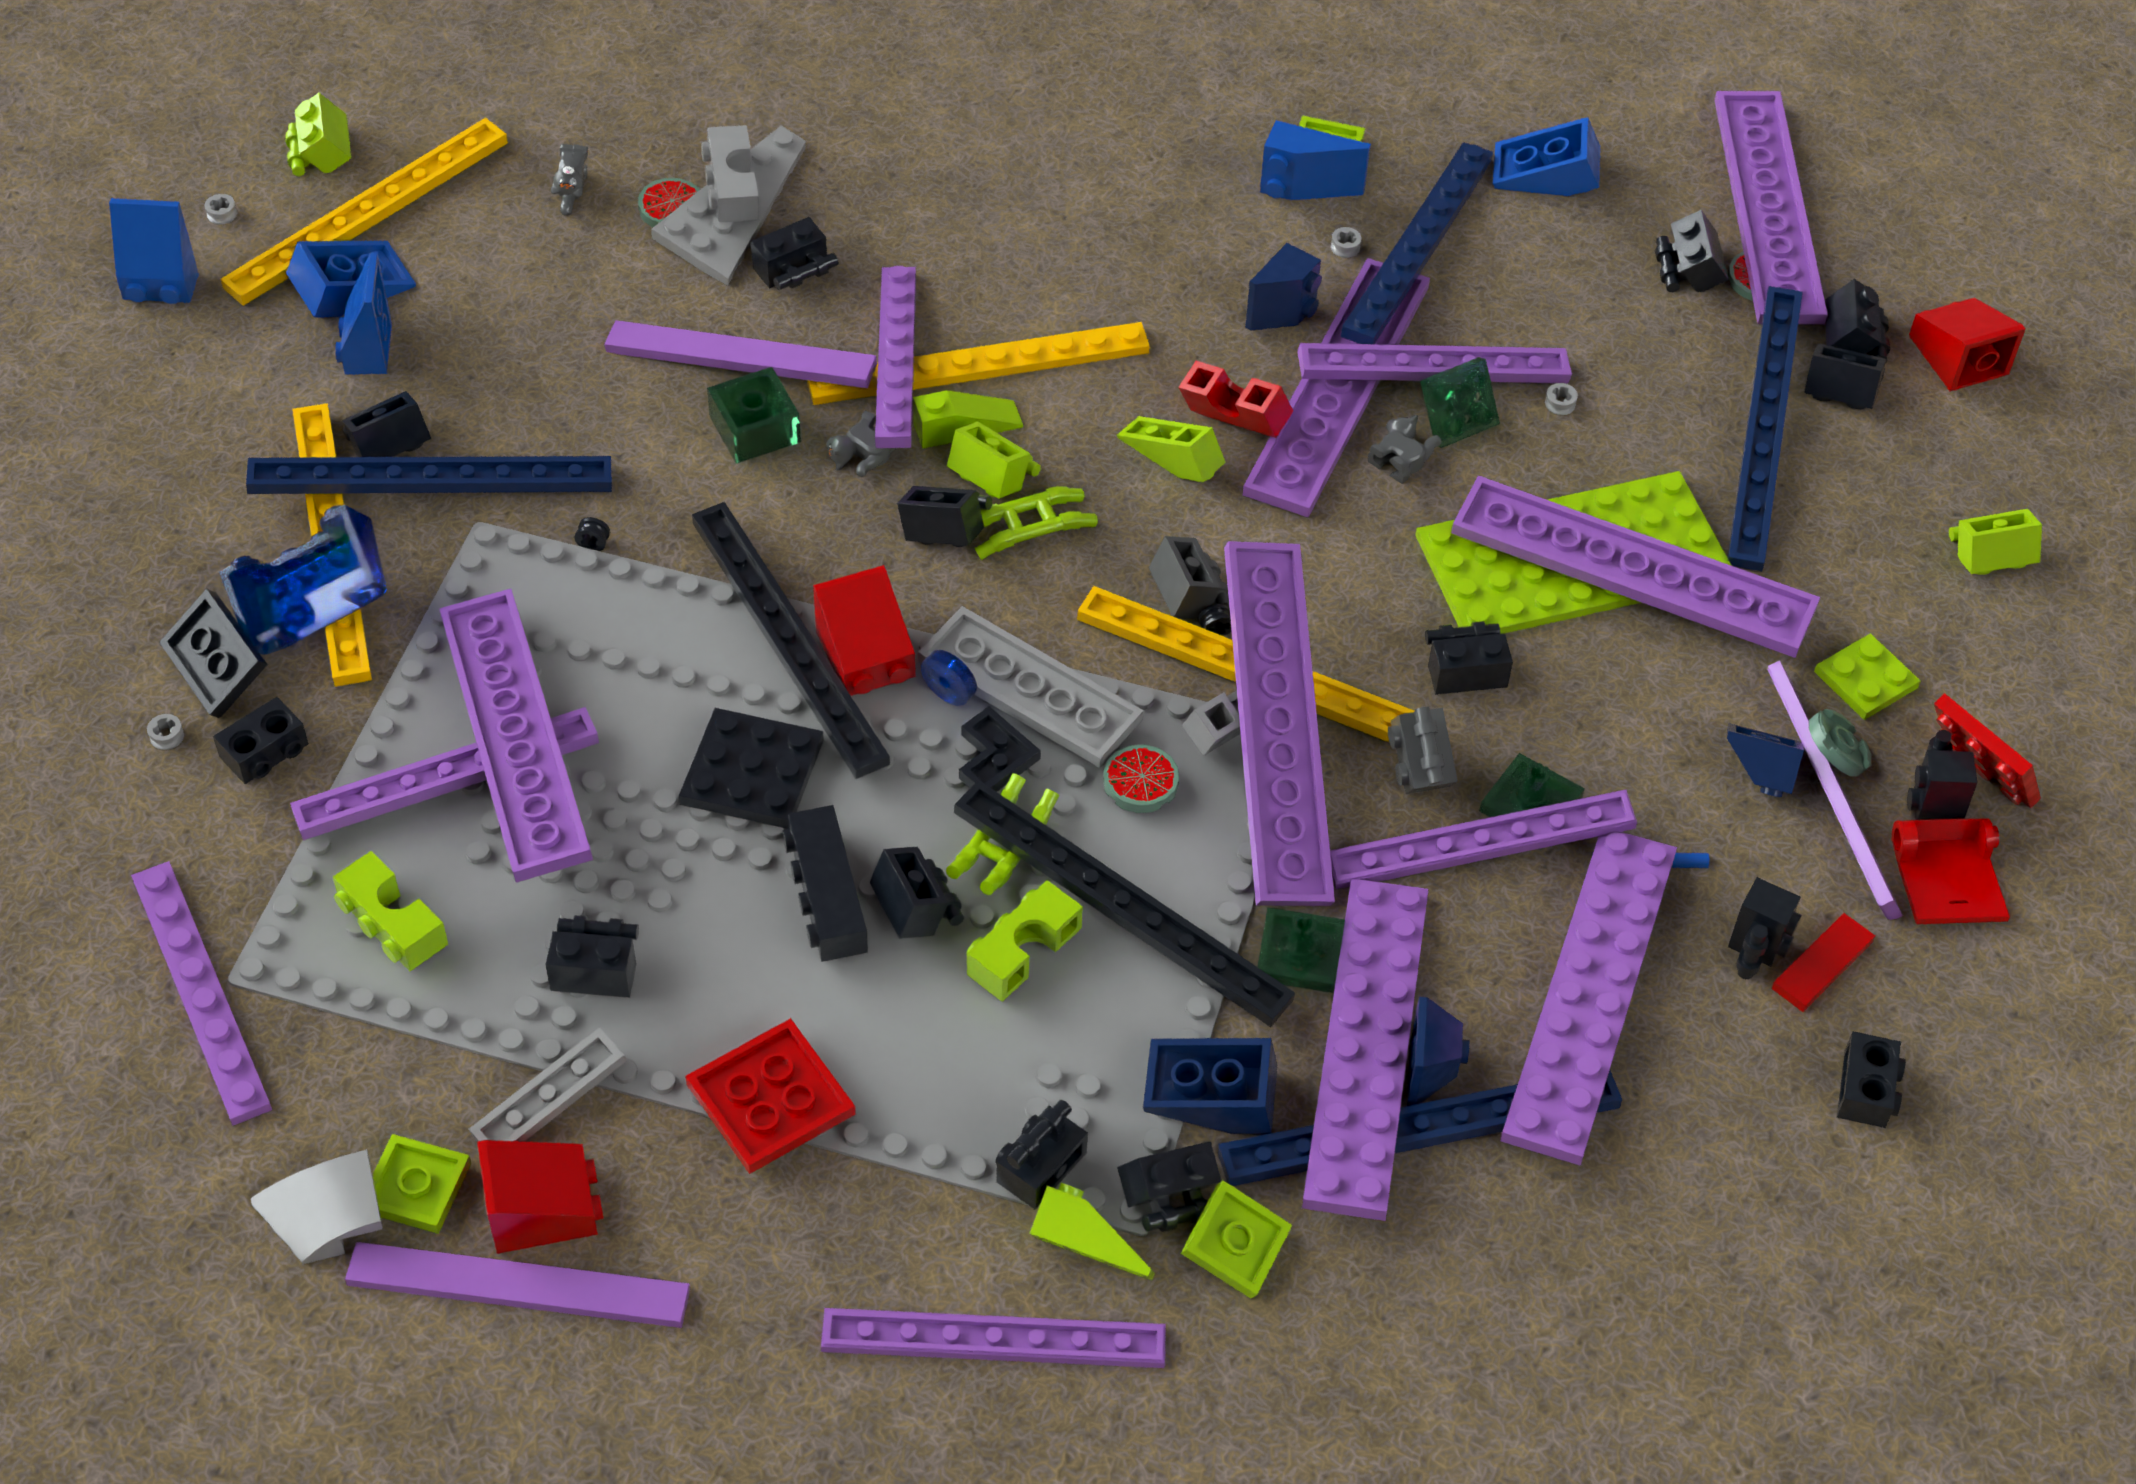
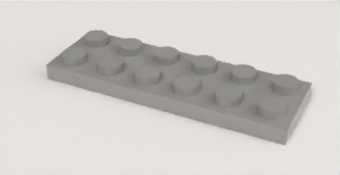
M963 606L918 651L919 663L1099 768L1143 720L1144 710Z

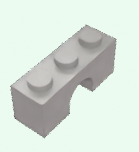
M747 125L707 127V141L701 142L703 162L709 161V165H705L706 184L713 185V189H709L710 209L717 210L718 222L758 220L759 194L755 172H750L751 147Z
M1237 690L1228 696L1223 692L1194 709L1182 726L1203 756L1241 734Z

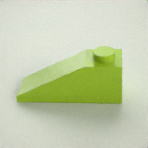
M949 390L913 397V424L922 448L952 443L956 429L975 422H980L996 433L1023 428V423L1014 400Z
M1138 416L1117 434L1118 439L1181 479L1196 482L1207 481L1226 463L1212 427Z
M1060 1183L1059 1189L1047 1186L1029 1234L1052 1245L1148 1280H1153L1155 1272L1086 1199L1082 1198L1084 1191Z

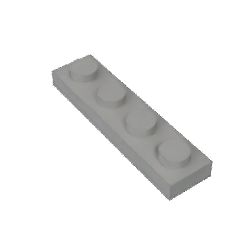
M599 1027L470 1127L469 1131L476 1141L525 1142L627 1061L626 1057Z

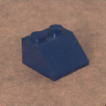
M1286 243L1249 282L1245 328L1253 331L1298 326L1305 317L1311 318L1319 305L1317 292L1322 281V276L1320 275L1321 259Z

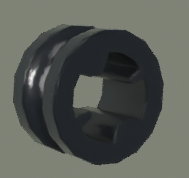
M586 517L580 521L574 539L580 547L602 551L611 532L609 526L602 520Z
M1224 604L1211 605L1205 608L1198 616L1201 627L1222 636L1232 632L1230 610Z

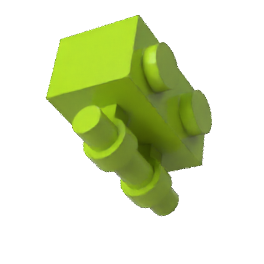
M317 93L309 100L303 101L295 109L296 122L288 125V131L285 135L286 145L290 148L287 154L288 165L292 168V173L295 176L304 175L305 167L311 163L323 173H331L351 159L347 114L321 93Z
M975 422L955 430L947 467L957 472L962 479L971 481L981 487L992 497L1000 499L1022 490L1025 474L1028 473L1035 477L1041 470V465L1033 461L1031 453L980 422Z
M2029 509L1959 520V526L1949 528L1951 541H1958V557L1970 574L1985 575L1994 570L2005 568L2019 569L2028 564L2040 563L2042 524Z

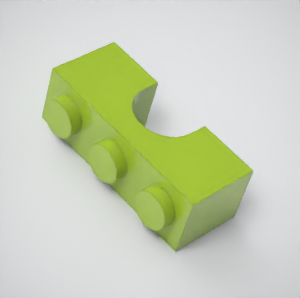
M369 851L333 876L337 891L334 894V899L337 905L345 914L352 912L358 918L357 922L362 931L369 938L375 936L381 942L383 951L392 962L400 961L409 971H412L449 945L444 923L420 899H417L405 908H386L401 896L395 874L372 851Z
M1046 880L1037 890L1031 889L1028 891L1014 911L1010 914H1003L997 920L994 929L984 938L979 937L970 945L966 954L967 975L1003 1002L1029 978V955L1020 949L1019 946L1027 942H1039L1056 953L1082 929L1083 906Z

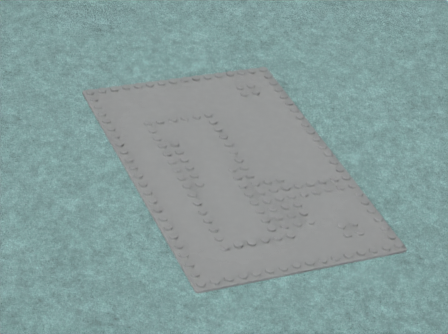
M483 522L475 523L330 790L476 743L439 608L511 588L550 718L586 707L598 733V744L562 755L593 860L516 883L487 780L302 840L228 976L229 984L233 987L538 1071L545 1070L600 1027L624 1053L627 1061L598 1083L596 1087L705 1117L709 1116L686 1085L685 1076L791 1018L854 1103L856 1115L804 1144L1027 1205L996 1182V1157L1007 1143L1013 1144L1022 1135L1021 1132L1024 1125L1033 1115L1039 1116L1048 1105L1053 1108L1059 1100H1064L1072 1108V1112L1067 1118L1088 1132L1087 1154L1060 1183L1084 1191L1082 1198L1086 1199L1113 1229L1137 1236L1147 1235L1149 1231L1144 1229L1142 1217L1153 1213L1151 1204L1146 1203L1128 1208L1117 1167L1140 1157L1175 1150L1184 1123L1144 1112L1143 1102L1151 1039L1211 1038L1224 995L1023 859L1014 868L1009 880L991 895H985L980 889V884L989 876L990 871L995 868L997 862L980 854L976 863L959 878L951 879L947 875L946 868L956 859V856L962 851L964 846L968 845L978 830L954 813L955 803L970 789L959 779V769L981 753L961 736V726L990 706L1041 750V759L1019 775L1026 779V782L1018 795L1015 805L1031 815L1046 789L1059 794L1060 796L1046 824L1048 827L1237 954L1255 901L1241 734L1203 756L1182 725L1193 710L1205 704V701L1073 669L1144 710L1143 720L1114 753L1130 745L1146 744L1160 748L1169 754L1178 766L1179 787L1175 798L1170 803L1168 801L1166 804L1161 805V809L1149 813H1135L1123 810L1104 791L1103 771L1107 760L1100 768L919 663L918 651L935 634L906 627L915 652L916 677L907 679L902 683H893L876 688L865 694L851 696L890 756V765L855 779L732 584ZM787 598L828 660L816 633L814 604ZM714 708L823 731L824 741L797 812L834 805L867 929L868 953L821 962L818 947H810L806 925L812 923L810 915L802 916L798 893L803 892L801 883L794 884L790 861H795L794 852L787 853L785 849L782 830H787L786 828L680 805V791ZM1006 786L1000 789L997 793L1001 794L1002 790L1005 789ZM992 838L988 841L1008 851V849L997 843ZM918 846L925 860L932 859L936 867L944 871L948 879L947 887L951 893L957 895L962 904L960 910L964 916V921L957 926H952L947 917H942L934 936L899 939L869 882L883 849ZM369 851H372L396 876L401 897L393 901L386 908H405L417 899H420L444 923L449 945L412 971H409L400 961L392 962L383 951L381 942L375 936L369 938L360 928L357 922L358 918L352 912L345 914L334 899V894L337 891L333 876ZM1048 880L1083 906L1082 929L1056 953L1039 942H1027L1019 946L1020 949L1029 955V978L1001 1002L967 975V950L977 938H984L992 931L997 920L1003 914H1010L1014 911L1028 891L1031 889L1037 890ZM575 915L588 916V920L609 922L610 918L623 919L624 923L639 925L638 939L633 940L636 969L630 998L550 991L545 964L552 932L557 931L558 918L574 919Z

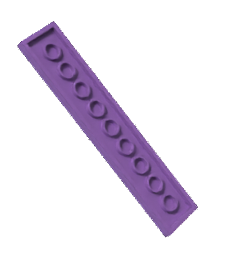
M1717 91L1715 97L1716 111L1757 324H1762L1768 286L1803 292L1798 324H1825L1828 314L1781 92Z
M1369 258L1366 259L1321 343L1359 344L1340 337L1342 326L1383 265L1382 262ZM1419 274L1375 344L1399 345L1429 288V277ZM1301 379L1289 401L1293 413L1277 438H1269L1243 486V496L1309 518L1380 380Z
M1479 475L1454 520L1451 534L1796 658L1820 600L1818 596Z
M1228 541L1224 551L1256 905L1331 906L1335 902L1300 544Z
M512 589L439 608L516 883L592 861L591 850Z
M1612 832L1598 837L1505 1122L1501 1142L1581 1166L1677 847L1624 832Z
M1351 879L1302 1209L1386 1221L1428 889Z

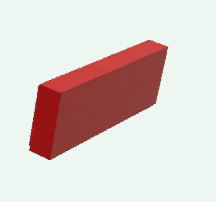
M1843 913L1773 982L1771 989L1804 1012L1873 943L1876 935Z

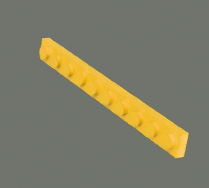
M487 118L482 119L220 279L222 288L241 305L248 304L289 278L286 272L298 241L352 240L508 144L506 133Z
M1142 322L914 356L913 390L1148 354L1150 345ZM878 362L868 388L807 380L813 405L876 396Z
M328 403L292 409L299 457H337ZM305 494L334 686L338 687L371 681L372 675L343 494Z
M1096 586L1092 587L1078 609L1077 620L1236 682L1232 639ZM1312 671L1316 713L1320 716L1389 742L1388 727L1392 726L1391 721L1400 714L1414 712L1412 709Z

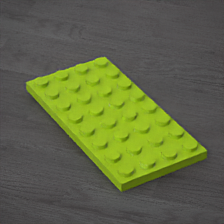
M1680 471L1547 499L1731 565ZM1454 520L1416 528L1415 536L1459 627L1471 626L1472 622L1484 621L1485 625L1498 623L1500 634L1642 603L1451 534Z

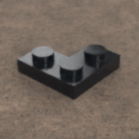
M990 706L961 726V736L981 752L959 769V779L969 788L980 780L998 792L1007 785L1013 773L1020 775L1041 759V750Z

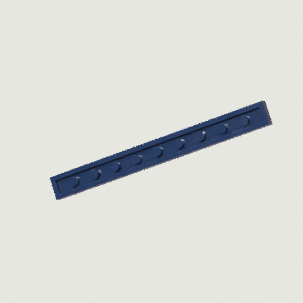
M1462 143L1343 324L1340 337L1359 344L1376 343L1492 161V151L1483 149L1478 145Z
M1768 286L1727 556L1728 561L1734 567L1762 572L1765 564L1802 291Z
M611 456L248 458L246 488L247 494L612 492Z
M1611 1070L1608 1074L1597 1113L1619 1109L1622 1103V1097ZM1518 1084L1401 1107L1394 1154L1503 1132ZM1314 1125L1218 1144V1156L1227 1183L1231 1186H1237L1306 1172Z

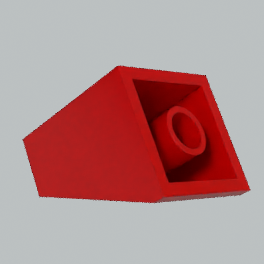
M1971 298L1961 302H1953L1950 305L1936 309L1924 310L1916 314L1909 337L1948 390L1954 391L2009 375L2026 328L2021 323L1982 301Z
M884 565L813 585L816 633L832 668L850 696L865 694L873 689L893 683H902L907 679L916 677L915 652Z
M500 1140L477 1141L487 1216L497 1254L598 1235L596 1220L604 1219L600 1194L591 1195L590 1184L598 1183L594 1158L585 1159L583 1144Z

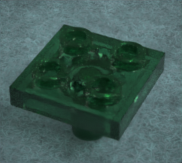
M1478 357L1420 381L1432 435H1437L1441 438V444L1438 447H1446L1500 424L1486 359ZM1476 393H1479V399L1475 402L1474 399L1477 398Z
M1519 753L1481 801L1479 812L1488 817H1495L1582 799L1585 788L1550 770L1547 766L1544 767L1543 764L1537 763Z
M1267 907L1258 968L1286 986L1334 993L1345 919ZM1295 966V968L1297 969L1302 967L1303 969L1301 971H1296L1292 967Z

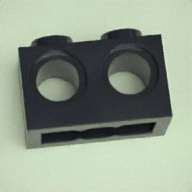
M278 697L273 698L213 736L219 757L244 784L255 778L265 777L272 767L286 758L291 759L298 756L303 748L309 744L303 723Z
M1852 1031L1844 1051L1837 1118L1886 1128L1891 1115L1898 1116L1902 1093L1896 1091V1083L1902 1081L1906 1059L1899 1058L1901 1041Z

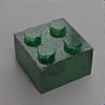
M773 367L707 388L710 418L736 464L801 442L799 412Z

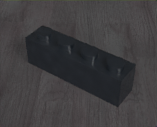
M834 805L788 813L789 829L782 830L786 852H794L795 861H790L794 884L801 883L803 892L798 893L802 916L810 915L812 924L806 925L810 947H818L821 962L868 953L867 929Z

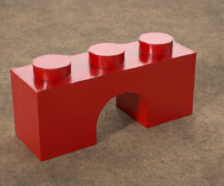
M1195 361L1178 387L1190 410L1200 415L1273 438H1277L1293 413V409L1281 386L1252 377L1246 388L1243 389L1230 380L1223 368L1200 361Z

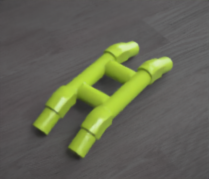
M1054 486L1047 488L1046 491L1002 504H992L990 510H981L985 527L1003 518L1009 529L989 537V540L975 547V550L980 559L983 560L995 552L999 553L1005 548L1014 546V544L1060 530L1096 527L1098 518L1095 513H1081L1079 511H1069L1056 516L1051 507L1052 505L1082 502L1084 491L1081 488ZM1037 509L1043 521L1023 526L1017 514Z
M1013 773L1000 795L1016 804L1026 779ZM1046 789L1031 815L1046 825L1060 795L1050 789ZM977 830L968 845L964 846L962 851L956 856V859L946 868V873L951 879L959 878L976 863L979 854L997 862V865L980 884L981 891L985 895H991L1009 880L1021 858L1009 850L1007 851L988 842L991 838Z

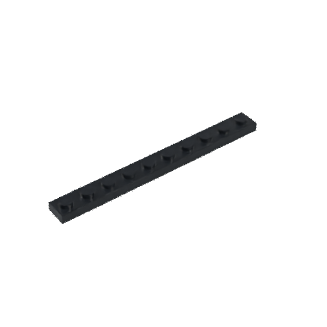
M722 502L692 514V521L696 530L855 779L890 765V756L726 503Z
M980 780L955 803L954 813L1269 1027H1272L1293 1002L1294 991Z

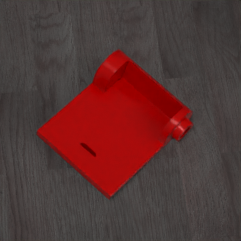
M1989 818L1898 820L1894 822L1892 827V843L1916 925L2009 921L2010 915L1990 860L1993 848H1997L1999 845V831L1996 825H1992Z

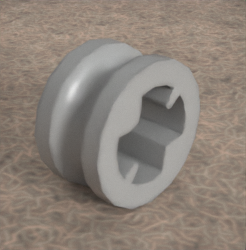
M227 194L213 195L205 202L207 218L214 224H227L237 216L235 201Z
M1342 227L1333 232L1331 250L1335 255L1350 258L1359 253L1361 235L1357 230Z
M1565 383L1551 385L1546 394V408L1557 415L1572 413L1576 406L1577 391L1574 387ZM1559 396L1566 398L1563 402L1558 401Z
M161 714L152 718L148 723L147 733L151 744L155 748L169 750L177 747L183 741L184 731L178 717L172 714ZM169 728L171 734L163 736L160 730Z

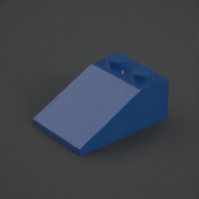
M1588 117L1495 142L1493 186L1495 189L1570 196L1599 188L1600 144Z
M1276 120L1264 145L1260 193L1268 194L1272 198L1288 200L1363 195L1371 144Z
M111 198L109 206L115 271L122 299L133 302L146 300L163 301L168 304H175L177 302L190 303L199 272L180 202Z
M298 241L286 272L314 318L341 317L345 315L346 302L370 253H378L387 298L416 286L415 281L388 241Z
M377 252L369 254L346 302L345 316L339 317V335L342 340L341 342H336L335 353L337 363L343 364L345 375L387 374L392 321Z

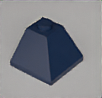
M1729 723L1727 739L1753 783L1761 786L1760 792L1775 797H1782L1783 792L1792 794L1804 752L1802 742Z
M1419 996L1411 1034L1407 1106L1420 1104L1454 1080L1458 1075L1460 1063L1467 1064L1470 1041L1462 1039L1463 1023L1428 997Z

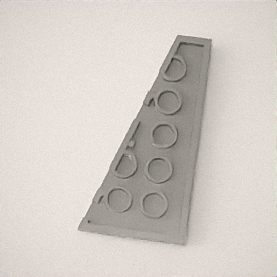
M779 126L751 149L750 172H755L759 194L758 220L718 222L717 210L710 209L709 189H713V185H706L652 228V239L699 270L728 286L735 270L744 259V254L751 241L755 239L772 209L776 197L780 195L785 181L806 148V141L783 126Z

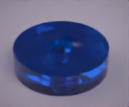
M934 650L921 663V674L926 684L938 697L947 703L962 706L976 694L977 682L973 673L963 661L950 652Z

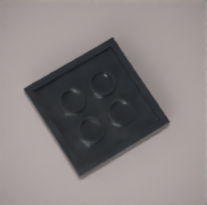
M714 708L680 791V805L789 829L788 813L797 812L824 741L823 731Z

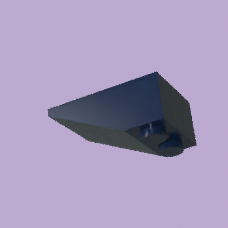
M1151 1039L1143 1102L1144 1112L1230 1134L1272 1133L1278 1067L1272 1039Z

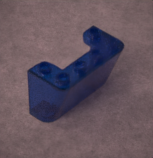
M345 504L333 506L324 512V516L320 519L319 524L323 531L313 535L310 539L311 541L298 548H290L283 551L278 559L270 563L255 558L252 559L251 556L236 558L231 562V566L219 572L237 622L260 654L266 655L285 649L372 603L387 592L374 526L370 517Z

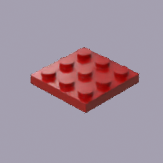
M1945 693L1934 703L1938 716L1936 719L1937 723L1941 726V730H1947L1952 735L1953 751L1973 752L1976 772L1986 781H1990L1992 778L1997 780L2003 786L2001 792L2015 805L2023 802L2031 808L2041 799L2034 768L2030 762Z
M791 1018L685 1076L686 1085L749 1174L856 1115L854 1103Z

